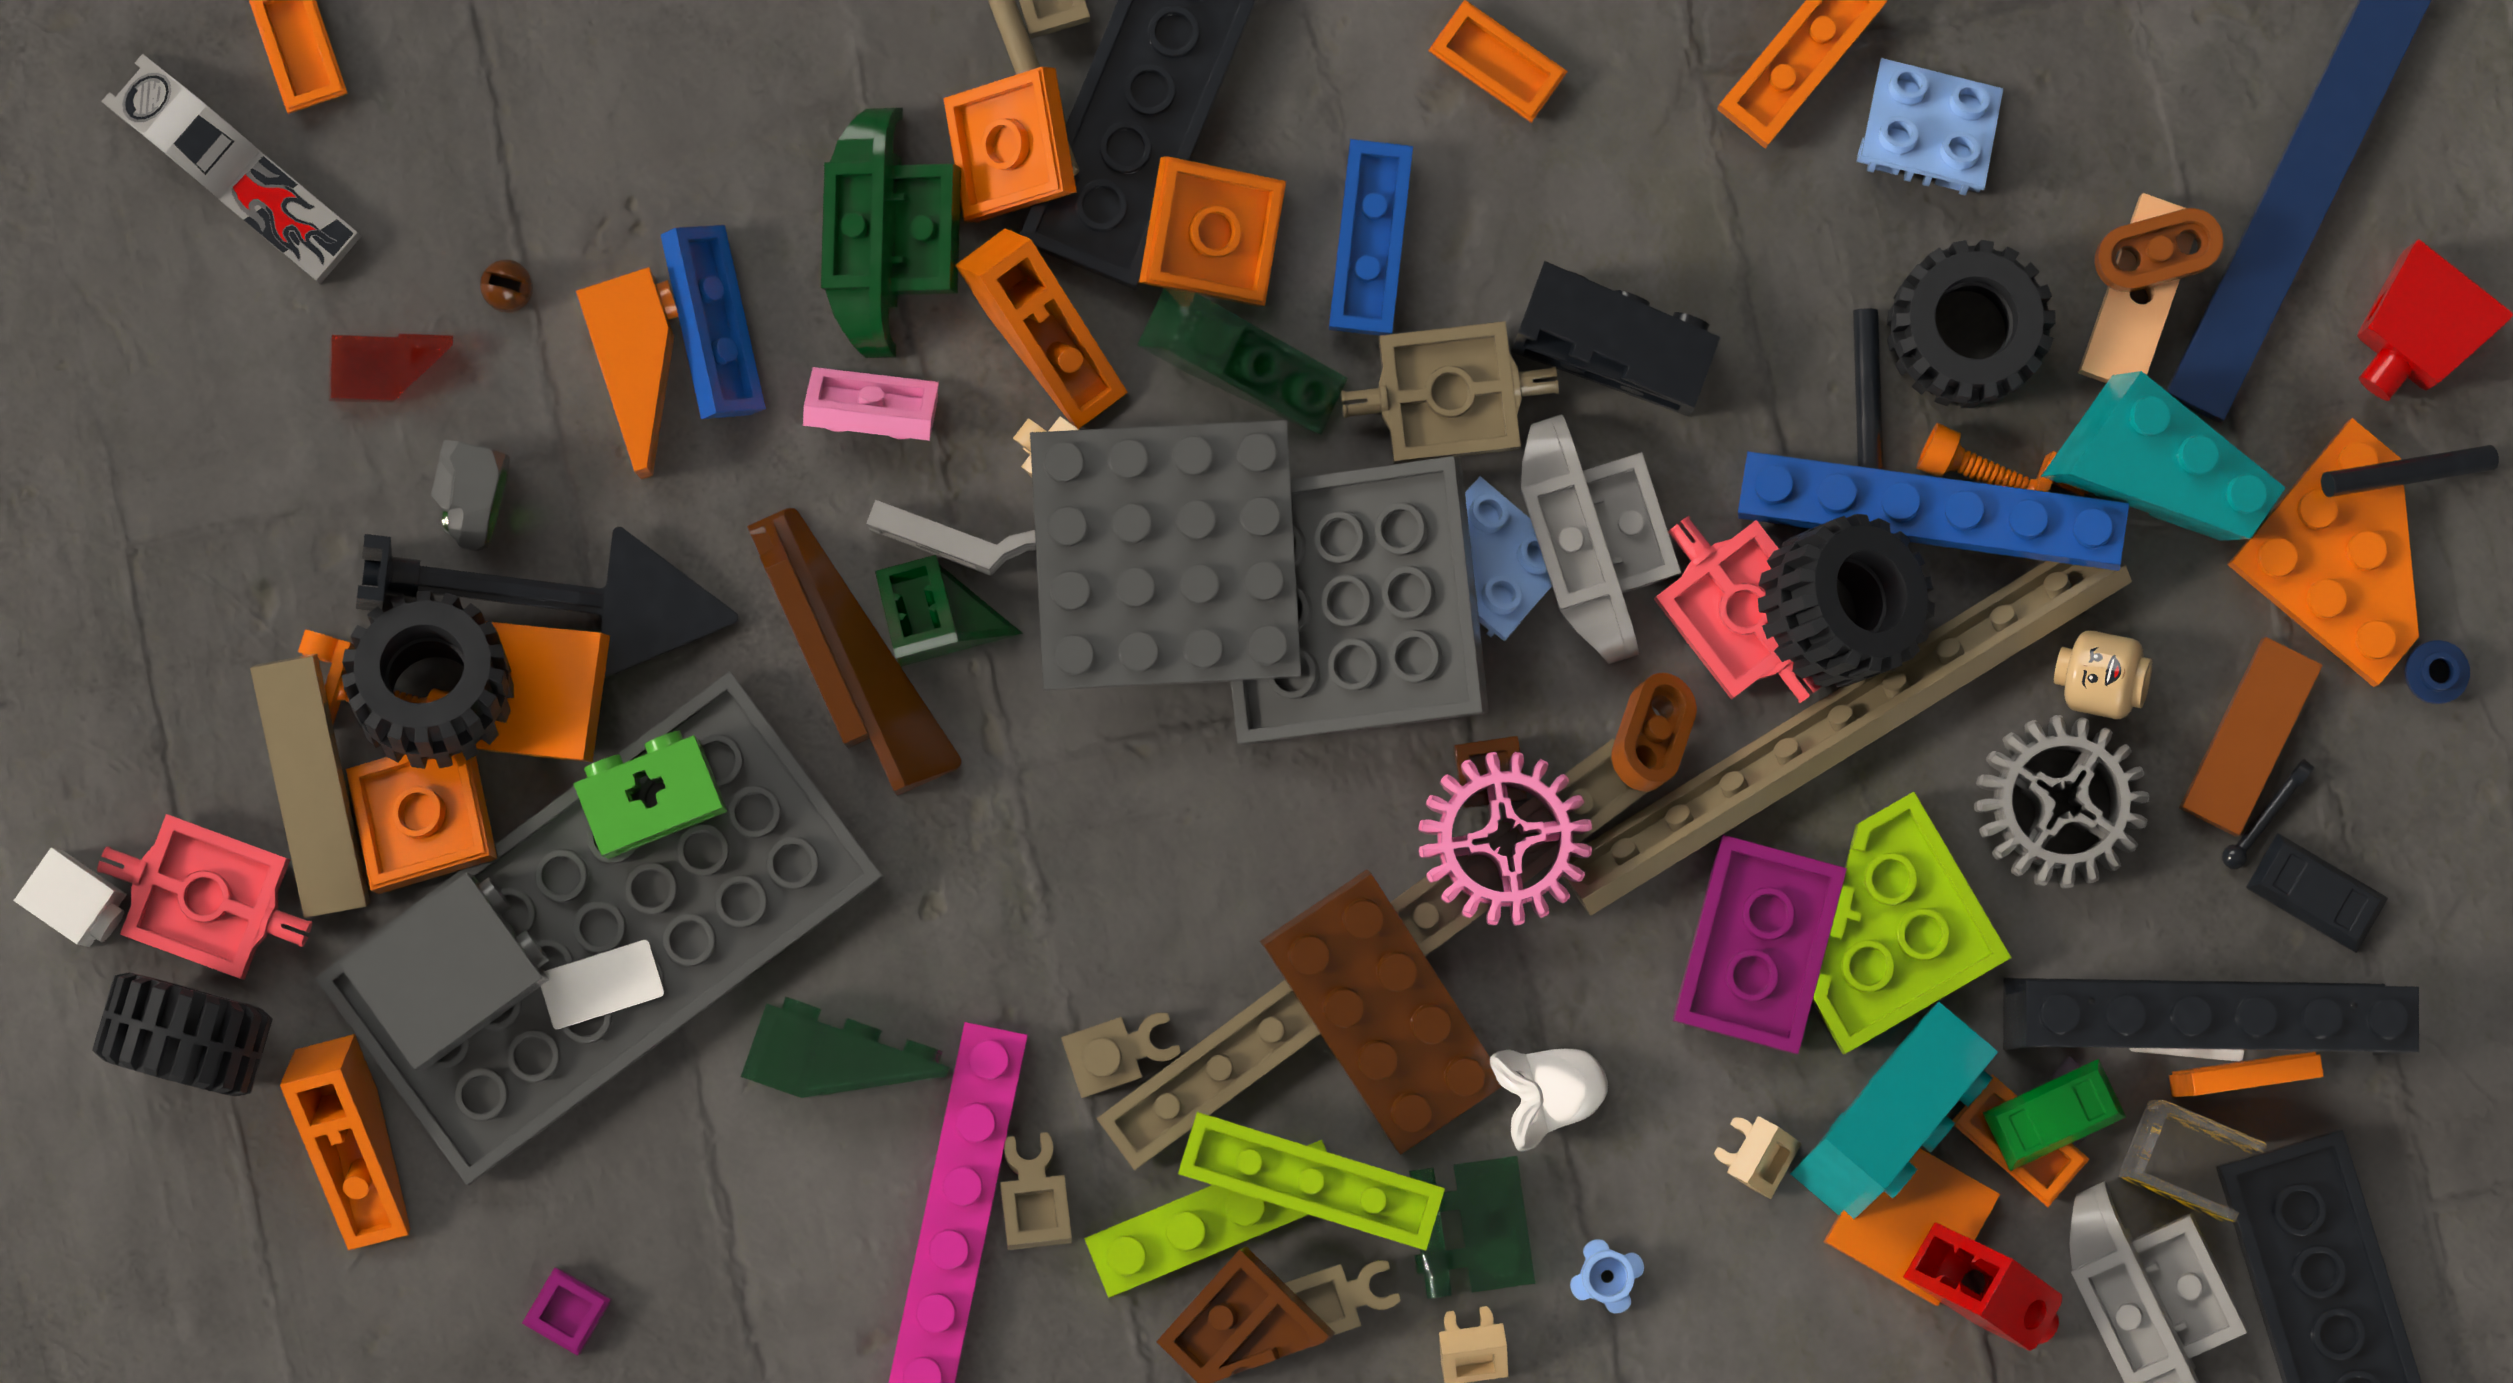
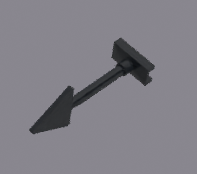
M616 527L612 532L607 580L603 588L420 566V560L392 556L391 537L365 534L362 559H365L362 585L367 586L358 585L356 609L372 611L378 606L382 610L386 595L399 596L404 594L405 597L416 598L417 591H432L435 595L444 596L445 593L459 598L596 614L601 617L600 633L610 635L605 678L719 631L738 621V614L623 527Z

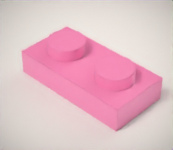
M813 367L804 402L803 426L826 428L835 432L853 431L886 435L896 439L912 438L930 441L938 401L939 382Z

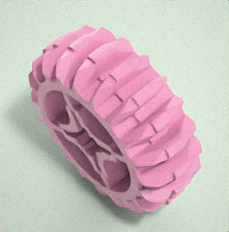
M1496 752L1488 753L1485 757L1487 774L1481 776L1476 765L1471 760L1464 761L1461 764V769L1468 782L1464 786H1461L1454 777L1448 774L1445 775L1440 783L1444 790L1452 796L1450 801L1447 802L1433 795H1430L1426 801V806L1430 810L1442 815L1440 822L1429 819L1421 820L1418 830L1424 834L1437 835V843L1426 844L1418 850L1420 858L1428 859L1439 856L1442 865L1432 868L1426 874L1430 883L1437 882L1448 875L1454 883L1443 892L1441 899L1448 904L1457 897L1460 891L1468 895L1470 898L1462 910V915L1467 918H1471L1475 914L1480 902L1488 904L1486 920L1488 925L1493 926L1497 925L1500 920L1501 907H1510L1511 920L1515 926L1522 925L1525 922L1523 904L1528 902L1531 903L1534 912L1539 918L1547 916L1549 914V907L1542 896L1547 891L1555 900L1565 903L1570 898V894L1558 880L1561 876H1564L1571 881L1581 882L1585 876V873L1579 867L1569 864L1570 857L1588 858L1592 854L1591 846L1573 843V834H1583L1592 829L1590 820L1581 819L1571 822L1568 814L1584 804L1582 796H1573L1563 803L1557 794L1567 786L1569 778L1561 774L1553 781L1550 787L1540 780L1547 771L1548 762L1542 759L1535 764L1531 775L1521 773L1524 756L1519 752L1512 754L1509 762V771H1500V761ZM1507 787L1518 788L1535 796L1547 808L1554 821L1543 823L1542 821L1526 822L1520 819L1514 813L1511 799L1508 798ZM1487 789L1489 820L1486 827L1464 836L1452 837L1453 823L1460 807L1474 794ZM1499 807L1502 811L1503 822L1512 824L1511 830L1517 827L1521 835L1528 833L1538 834L1526 837L1523 841L1516 843L1512 847V857L1510 858L1512 872H1510L1507 856L1498 854L1500 847L1494 851L1489 843L1472 844L1473 842L1484 841L1487 837L1496 833L1498 821L1501 819ZM1558 840L1556 856L1548 873L1535 885L1523 889L1521 874L1523 873L1522 856L1525 850L1535 845H1541L1544 842ZM1483 855L1490 858L1497 866L1504 892L1485 888L1473 881L1463 871L1456 857Z

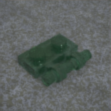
M1517 1156L1453 1164L1456 1190L1443 1193L1427 1250L1420 1249V1254L1414 1255L1417 1274L1424 1275L1427 1299L1452 1295L1449 1270L1467 1267L1471 1293L1535 1284ZM1434 1167L1409 1171L1410 1178L1437 1186ZM1459 1210L1464 1248L1446 1250L1441 1212Z

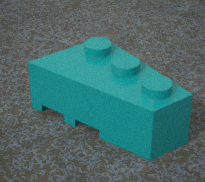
M2142 371L2111 376L2041 475V477L2057 483H2066L2094 493L2096 497L2105 500L2129 503L2130 507L2147 512L2149 516L2219 541L2251 539L2286 488Z
M1938 1002L1918 1022L1868 1081L1869 1083L1846 1111L1842 1112L1829 1127L1830 1130L1817 1146L1801 1160L1790 1174L1837 1215H1840L1844 1210L1853 1219L1865 1210L1882 1192H1885L1893 1199L1918 1170L1909 1162L1918 1149L1923 1146L1929 1152H1932L1955 1125V1122L1946 1116L1959 1100L1968 1107L1993 1077L1984 1069L1998 1051L1943 1004Z

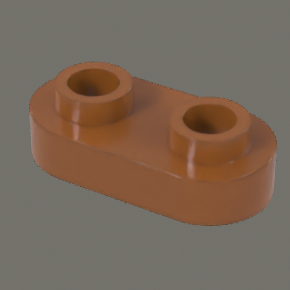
M2196 208L2181 209L2117 227L2103 238L2095 252V268L2100 279L2107 286L2120 292H2133L2203 272L2218 259L2223 248V232L2219 223L2211 214ZM2185 233L2193 236L2197 242L2196 253L2185 254L2180 251L2177 246L2178 235ZM2126 250L2135 256L2137 261L2135 270L2124 271L2117 265L2116 254L2118 251Z
M1669 673L1651 675L1632 691L1612 747L1611 758L1617 775L1625 784L1635 790L1643 792L1653 791L1671 779L1678 771L1696 718L1697 705L1690 688L1675 675ZM1652 707H1654L1660 715H1656Z

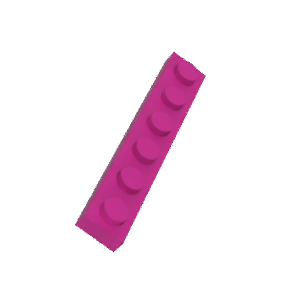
M964 1022L889 1383L956 1382L1028 1035Z

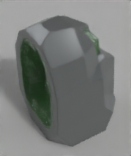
M444 440L431 496L440 505L442 510L443 531L452 536L461 548L473 551L486 549L492 540L508 479L510 457L505 453L459 441Z

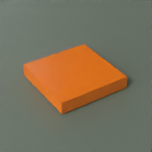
M1038 67L943 98L954 164L961 168L960 200L964 221L980 222L1077 192L1056 68Z
M1168 156L1161 157L1139 283L1258 307L1265 306L1286 181Z
M492 622L498 632L511 669L510 675L514 684V698H507L511 709L507 722H494L499 735L490 745L482 739L475 744L477 750L593 762L610 635L599 632Z
M461 752L451 756L453 766L439 768L436 759H427L425 769L411 767L407 755H404L399 763L384 757L346 769L371 891L381 894L497 859L476 756L466 761Z
M2316 1052L2289 1054L2172 1071V1075H2168L2172 1097L2197 1096L2324 1077L2320 1054L2316 1055Z
M1919 1148L1909 1160L1918 1170L1893 1199L1885 1192H1882L1855 1219L1843 1210L1835 1220L1824 1243L1934 1306H1939L1940 1301L1904 1279L1905 1272L1934 1222L1975 1241L2000 1194Z

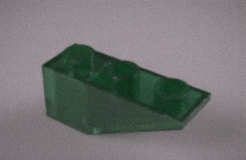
M1164 288L1137 346L1182 371L1319 435L1322 434L1348 379L1195 292Z
M785 996L781 1008L766 1003L740 1076L803 1099L949 1078L952 1068L939 1064L943 1053L941 1050L906 1039L903 1051L878 1042L882 1030L846 1018L841 1030L818 1021L822 1009Z

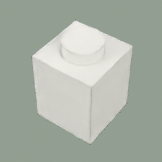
M51 847L14 901L75 944L90 947L95 939L104 942L116 929L124 915V910L118 906L127 894L65 851Z

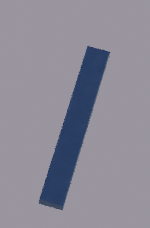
M2358 0L2166 388V391L2184 406L2218 423L2225 420L2431 0Z

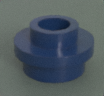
M2434 640L2418 646L2409 655L2405 665V679L2411 692L2420 700L2430 704H2444L2455 700L2464 692L2470 679V666L2467 657L2456 645L2447 641ZM2439 660L2447 665L2449 677L2445 683H2437L2430 677L2429 666L2432 661Z

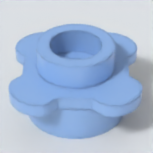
M1596 1239L1588 1242L1583 1249L1585 1262L1581 1272L1574 1276L1570 1282L1573 1295L1579 1300L1592 1298L1602 1302L1611 1313L1626 1311L1631 1305L1629 1292L1633 1287L1634 1279L1640 1277L1644 1271L1641 1257L1632 1252L1623 1255L1609 1249L1608 1244L1604 1240ZM1605 1270H1610L1613 1273V1279L1609 1283H1605L1601 1279V1274Z

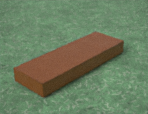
M2268 637L2260 640L2179 809L2235 837L2240 836L2323 666L2322 664Z

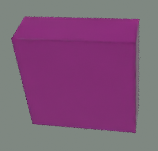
M554 1267L522 1324L578 1356L587 1344L612 1298L564 1270Z

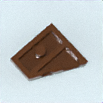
M1246 1246L1238 1250L1156 1342L1197 1383H1214L1245 1370L1256 1368L1284 1356L1328 1341L1335 1332Z

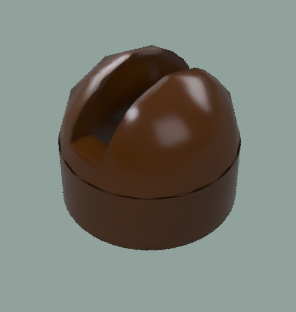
M505 259L496 261L485 269L480 280V289L484 299L492 308L500 312L510 313L522 309L529 302L533 293V282L531 276L521 264ZM495 275L519 281L521 286L519 292L505 287L490 285V280Z

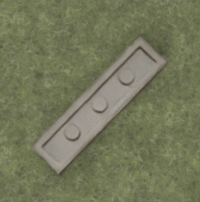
M318 654L254 665L250 670L303 916L307 918L366 907L371 901Z

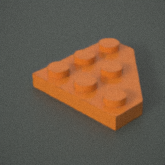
M2351 418L2261 523L2251 539L2246 541L2227 565L2371 686L2375 687L2384 680L2419 638L2404 485L2335 497H2327L2321 487V477L2325 472L2401 460L2398 455L2356 420Z

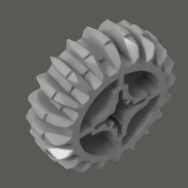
M2055 715L2049 720L2047 737L2041 725L2036 720H2032L2024 725L2028 741L2027 745L2013 732L2003 737L2004 746L2012 755L2011 758L1996 751H1992L1986 757L1988 764L1999 771L2000 775L1997 777L1983 774L1977 778V786L1985 790L1994 791V799L1979 800L1974 803V809L1979 813L1994 812L1996 819L1995 822L1982 826L1979 829L1982 837H1990L2001 832L2005 841L1994 848L1992 855L1995 859L1999 860L2015 850L2019 854L2011 868V873L2015 876L2023 875L2032 863L2036 864L2034 883L2038 886L2047 885L2051 879L2053 869H2057L2060 887L2062 889L2071 888L2074 886L2076 879V867H2078L2082 878L2087 884L2094 883L2099 880V870L2095 860H2098L2104 868L2112 872L2121 867L2120 859L2112 849L2113 846L2128 853L2136 850L2138 843L2124 832L2125 827L2143 829L2147 825L2145 817L2130 813V805H2140L2149 802V793L2145 791L2130 792L2128 785L2129 782L2144 776L2143 768L2139 766L2125 772L2122 770L2119 762L2126 759L2132 752L2127 744L2116 748L2111 754L2104 749L2113 734L2110 729L2105 727L2095 734L2092 741L2087 740L2089 720L2086 718L2077 719L2072 726L2070 735H2067L2063 716ZM2060 750L2079 755L2074 765L2068 768L2061 778H2052L2042 772L2034 773L2024 766L2033 756L2045 751ZM2095 767L2101 773L2109 790L2111 804L2109 820L2102 816L2103 811L2099 810L2091 802L2088 795V786L2094 776L2093 771ZM2074 783L2069 790L2071 794L2068 798V803L2075 808L2074 812L2077 814L2072 816L2070 811L2060 814L2059 818L2050 821L2054 815L2052 810L2056 802L2048 796L2049 792L2046 790L2052 788L2053 792L2056 793L2063 790L2065 786ZM2014 784L2022 788L2021 793L2026 795L2035 807V819L2029 829L2031 832L2028 837L2018 825L2013 811L2012 794ZM2063 826H2072L2082 832L2088 830L2099 838L2088 849L2077 854H2058L2044 849L2050 838L2055 837Z

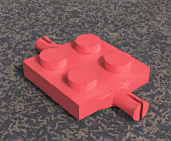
M1690 516L1680 521L1679 525L1676 524L1668 531L1669 535L1672 536L1691 562L1687 565L1682 576L1658 594L1654 600L1730 699L1735 698L1755 681L1774 676L1776 673L1779 674L1796 696L1799 703L1820 689V685L1814 684L1812 676L1802 679L1792 672L1794 662L1790 659L1784 662L1780 660L1774 652L1778 647L1774 637L1767 639L1762 626L1768 624L1766 613L1759 612L1758 598L1766 596V591L1759 586L1761 574L1771 569L1767 560L1773 551L1779 548L1759 522L1755 520L1732 539L1715 543L1712 546L1690 520Z
M168 814L164 818L155 844L143 856L142 860L107 846L101 857L123 864L124 868L122 869L100 860L98 863V873H104L132 884L131 907L120 935L239 979L245 980L255 951L268 934L303 947L308 937L288 930L285 926L289 925L310 933L312 928V921L277 910L278 891L290 859Z

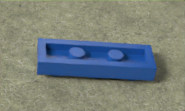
M1350 139L1329 330L1377 336L1390 335L1393 332L1413 146Z
M725 225L679 227L661 234L701 419L746 416L766 409Z

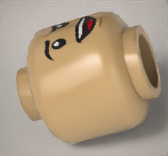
M2085 631L2079 635L2073 649L2061 648L2055 668L2054 684L2065 686L2064 696L2066 704L2070 709L2112 719H2122L2131 712L2133 707H2143L2149 689L2153 662L2151 658L2144 657L2142 645L2135 639L2098 631Z

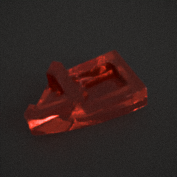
M398 334L397 337L332 335L330 337L329 401H396L453 346V336Z

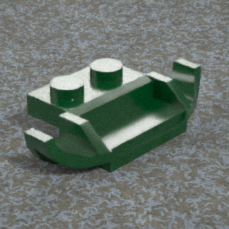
M870 108L859 113L838 139L830 162H824L821 288L826 291L833 315L851 344L865 358H896V344L892 340L889 328V308L897 307L898 295L958 293V269L955 264L959 262L961 168L953 163L901 165V157L893 153V141L896 124L899 120H903V108Z

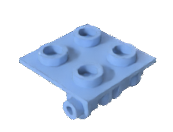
M1881 58L1865 138H1862L1856 162L1867 164L1868 172L1874 173L1875 170L1898 175L1900 170H1904V181L1911 182L1913 174L1916 173L1923 175L1922 185L1929 187L1932 178H1936L1935 185L1958 190L1960 195L1966 196L1968 190L1979 193L1980 190H1984L2003 88Z
M1479 476L1465 492L1479 622L1489 630L1486 633L1489 637L1496 634L1503 641H1506L1552 585L1531 519Z

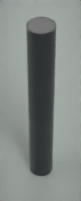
M1878 309L1853 310L1858 466L1883 470Z
M2486 445L2323 473L2321 487L2327 497H2335L2490 471L2498 467L2499 456L2493 445Z

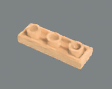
M2142 193L2139 196L2130 224L2186 208ZM2185 233L2178 235L2177 246L2180 251L2189 254L2194 237ZM2120 251L2116 262L2117 265L2124 271L2135 270L2137 265L2135 256L2129 251ZM2180 279L2144 288L2148 294L2147 304H2138L2131 299L2129 292H2120L2108 286L2078 373L2107 383L2111 376L2116 374L2142 371L2147 375Z

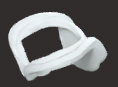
M1551 1049L1530 1054H1522L1514 1050H1502L1490 1057V1065L1499 1084L1521 1098V1104L1514 1112L1511 1120V1136L1518 1151H1527L1535 1148L1547 1133L1591 1116L1602 1104L1608 1092V1081L1602 1066L1591 1054L1582 1050Z

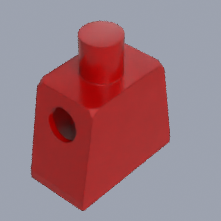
M2418 239L2407 247L2397 259L2358 331L2357 337L2360 341L2377 353L2375 358L2359 376V381L2372 394L2385 401H2389L2407 378L2427 391L2441 382L2511 319L2513 313Z
M1934 1222L1903 1276L1904 1279L1969 1321L2028 1351L2035 1349L2038 1344L2048 1342L2055 1335L2059 1326L2057 1311L2062 1304L2061 1293L2014 1259L1937 1222ZM1977 1269L1984 1275L1985 1285L1980 1295L1961 1283L1965 1274L1971 1270Z

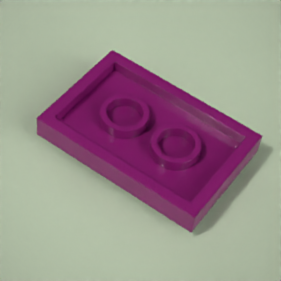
M1722 835L1672 1021L1791 1054H1799L1847 868Z

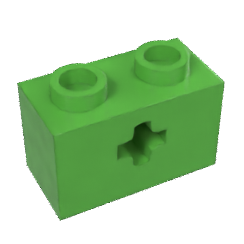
M680 730L670 732L645 743L644 746L648 754L623 763L620 754L613 755L584 768L587 778L577 781L573 785L601 856L607 859L613 858L728 812L702 744L695 735L683 739ZM644 776H648L655 783L664 782L666 787L656 793L658 804L651 808L642 800L634 801L632 794L641 790L639 779Z

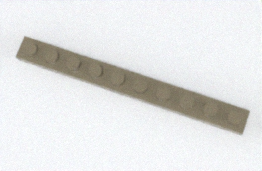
M2121 560L2120 571L2045 561L1930 632L1927 641L1917 644L1920 651L1913 659L1903 662L1902 666L1837 689L1587 843V845L1592 847L1590 857L1578 858L1571 856L1569 864L1579 867L1585 873L1581 882H1574L1562 876L1563 880L1589 915L1595 914L2130 584L2132 580L2125 563Z
M1611 739L1564 774L1569 778V783L1557 794L1560 800L1564 803L1576 795H1581L1584 800V804L1580 808L1568 813L1571 822L1587 819L1592 824L1590 831L1583 834H1573V843H1580L1648 793L1629 787L1617 775L1611 758L1614 739ZM1535 796L1514 811L1520 819L1526 822L1542 821L1545 823L1554 821L1547 808ZM1501 820L1498 823V830L1495 834L1487 837L1484 841L1473 842L1472 844L1489 843L1494 851L1500 847L1498 854L1507 856L1510 872H1512L1510 865L1512 847L1516 843L1523 841L1526 837L1538 834L1528 833L1521 835L1517 827L1511 830L1512 824ZM1558 840L1544 842L1541 845H1535L1525 850L1522 856V884L1554 862ZM1483 855L1456 857L1463 871L1473 881L1485 888L1504 892L1497 866L1490 858ZM1448 875L1433 883H1430L1425 876L1390 902L1424 956H1427L1488 911L1489 905L1480 902L1477 911L1471 918L1463 916V907L1470 897L1462 891L1453 901L1448 904L1441 899V895L1448 887L1454 884ZM1284 980L1096 1119L1135 1171L1192 1129L1197 1112L1211 1115L1320 1033Z

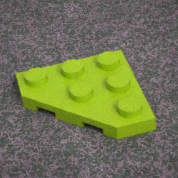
M1915 792L1906 795L1856 824L1845 865L1847 870L1812 1000L1842 1054L1852 1051L2011 958Z

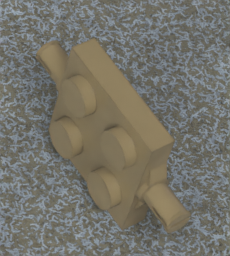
M1506 321L1381 335L1379 336L1382 373L1378 388L1348 392L1341 391L1342 404H1349L1343 405L1344 418L1377 413L1382 414V418L1390 431L1393 463L1401 464L1449 456L1462 457L1520 450L1521 442L1517 414L1521 397L1550 393L1559 394L1558 380H1556V367L1518 372V367L1509 353Z

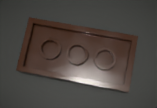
M1365 870L1260 941L1400 1155L1502 1087L1497 1081L1490 1065V1056L1374 876L1368 870Z

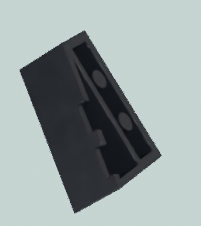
M1544 261L1511 352L1689 417L1696 406L1720 336L1708 332L1710 324L1700 318L1682 312H1674L1673 316L1650 307V302L1640 296L1621 290H1611L1590 281L1582 275Z

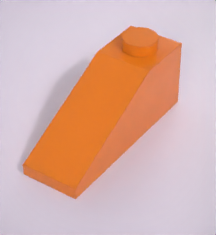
M1005 228L955 264L987 316L1073 426L1080 429L1128 393L1030 238Z
M647 267L576 290L634 472L640 479L653 476L674 343V334L669 320L678 317L674 294L669 281L657 283L652 271Z
M352 1034L295 1049L280 1087L347 1249L352 1250L409 1235L411 1228L378 1090L356 1035Z

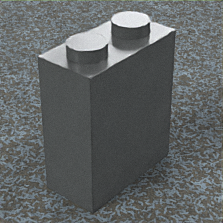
M466 872L339 964L414 1070L424 1071L549 980L541 968L542 965L549 961L547 955L527 929L519 935L516 934L503 916L504 913L511 909V906L490 877L480 883L474 875Z

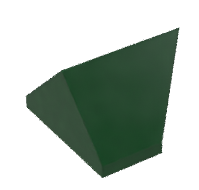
M937 555L875 571L894 654L901 667L1024 634L939 564Z

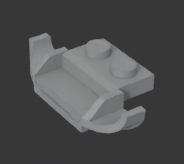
M1562 414L1532 423L1522 461L1521 493L1532 522L1559 611L1575 632L1594 647L1608 664L1639 655V649L1623 593L1681 575L1643 453L1634 454L1583 471L1570 431Z
M2106 1181L2076 1194L2069 1242L2072 1265L2071 1274L2124 1383H2200L2194 1372L2196 1366L2192 1357L2242 1336L2249 1329L2193 1214H2187L2133 1239L2129 1228H2124Z

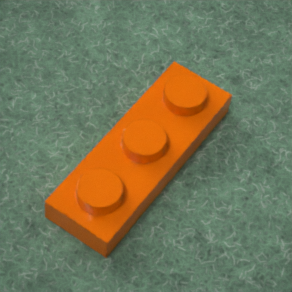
M1806 0L1721 101L1717 110L1766 149L1883 9L1888 0Z

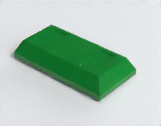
M2099 1059L1983 1112V1116L2009 1171L2126 1118Z

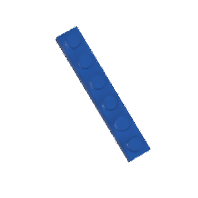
M1747 451L1738 518L1812 529L1842 516L1847 518L1854 514H1864L1868 516L1869 521L1880 518L1890 523L1891 534L1902 531L1910 539V542L2120 571L2129 503Z

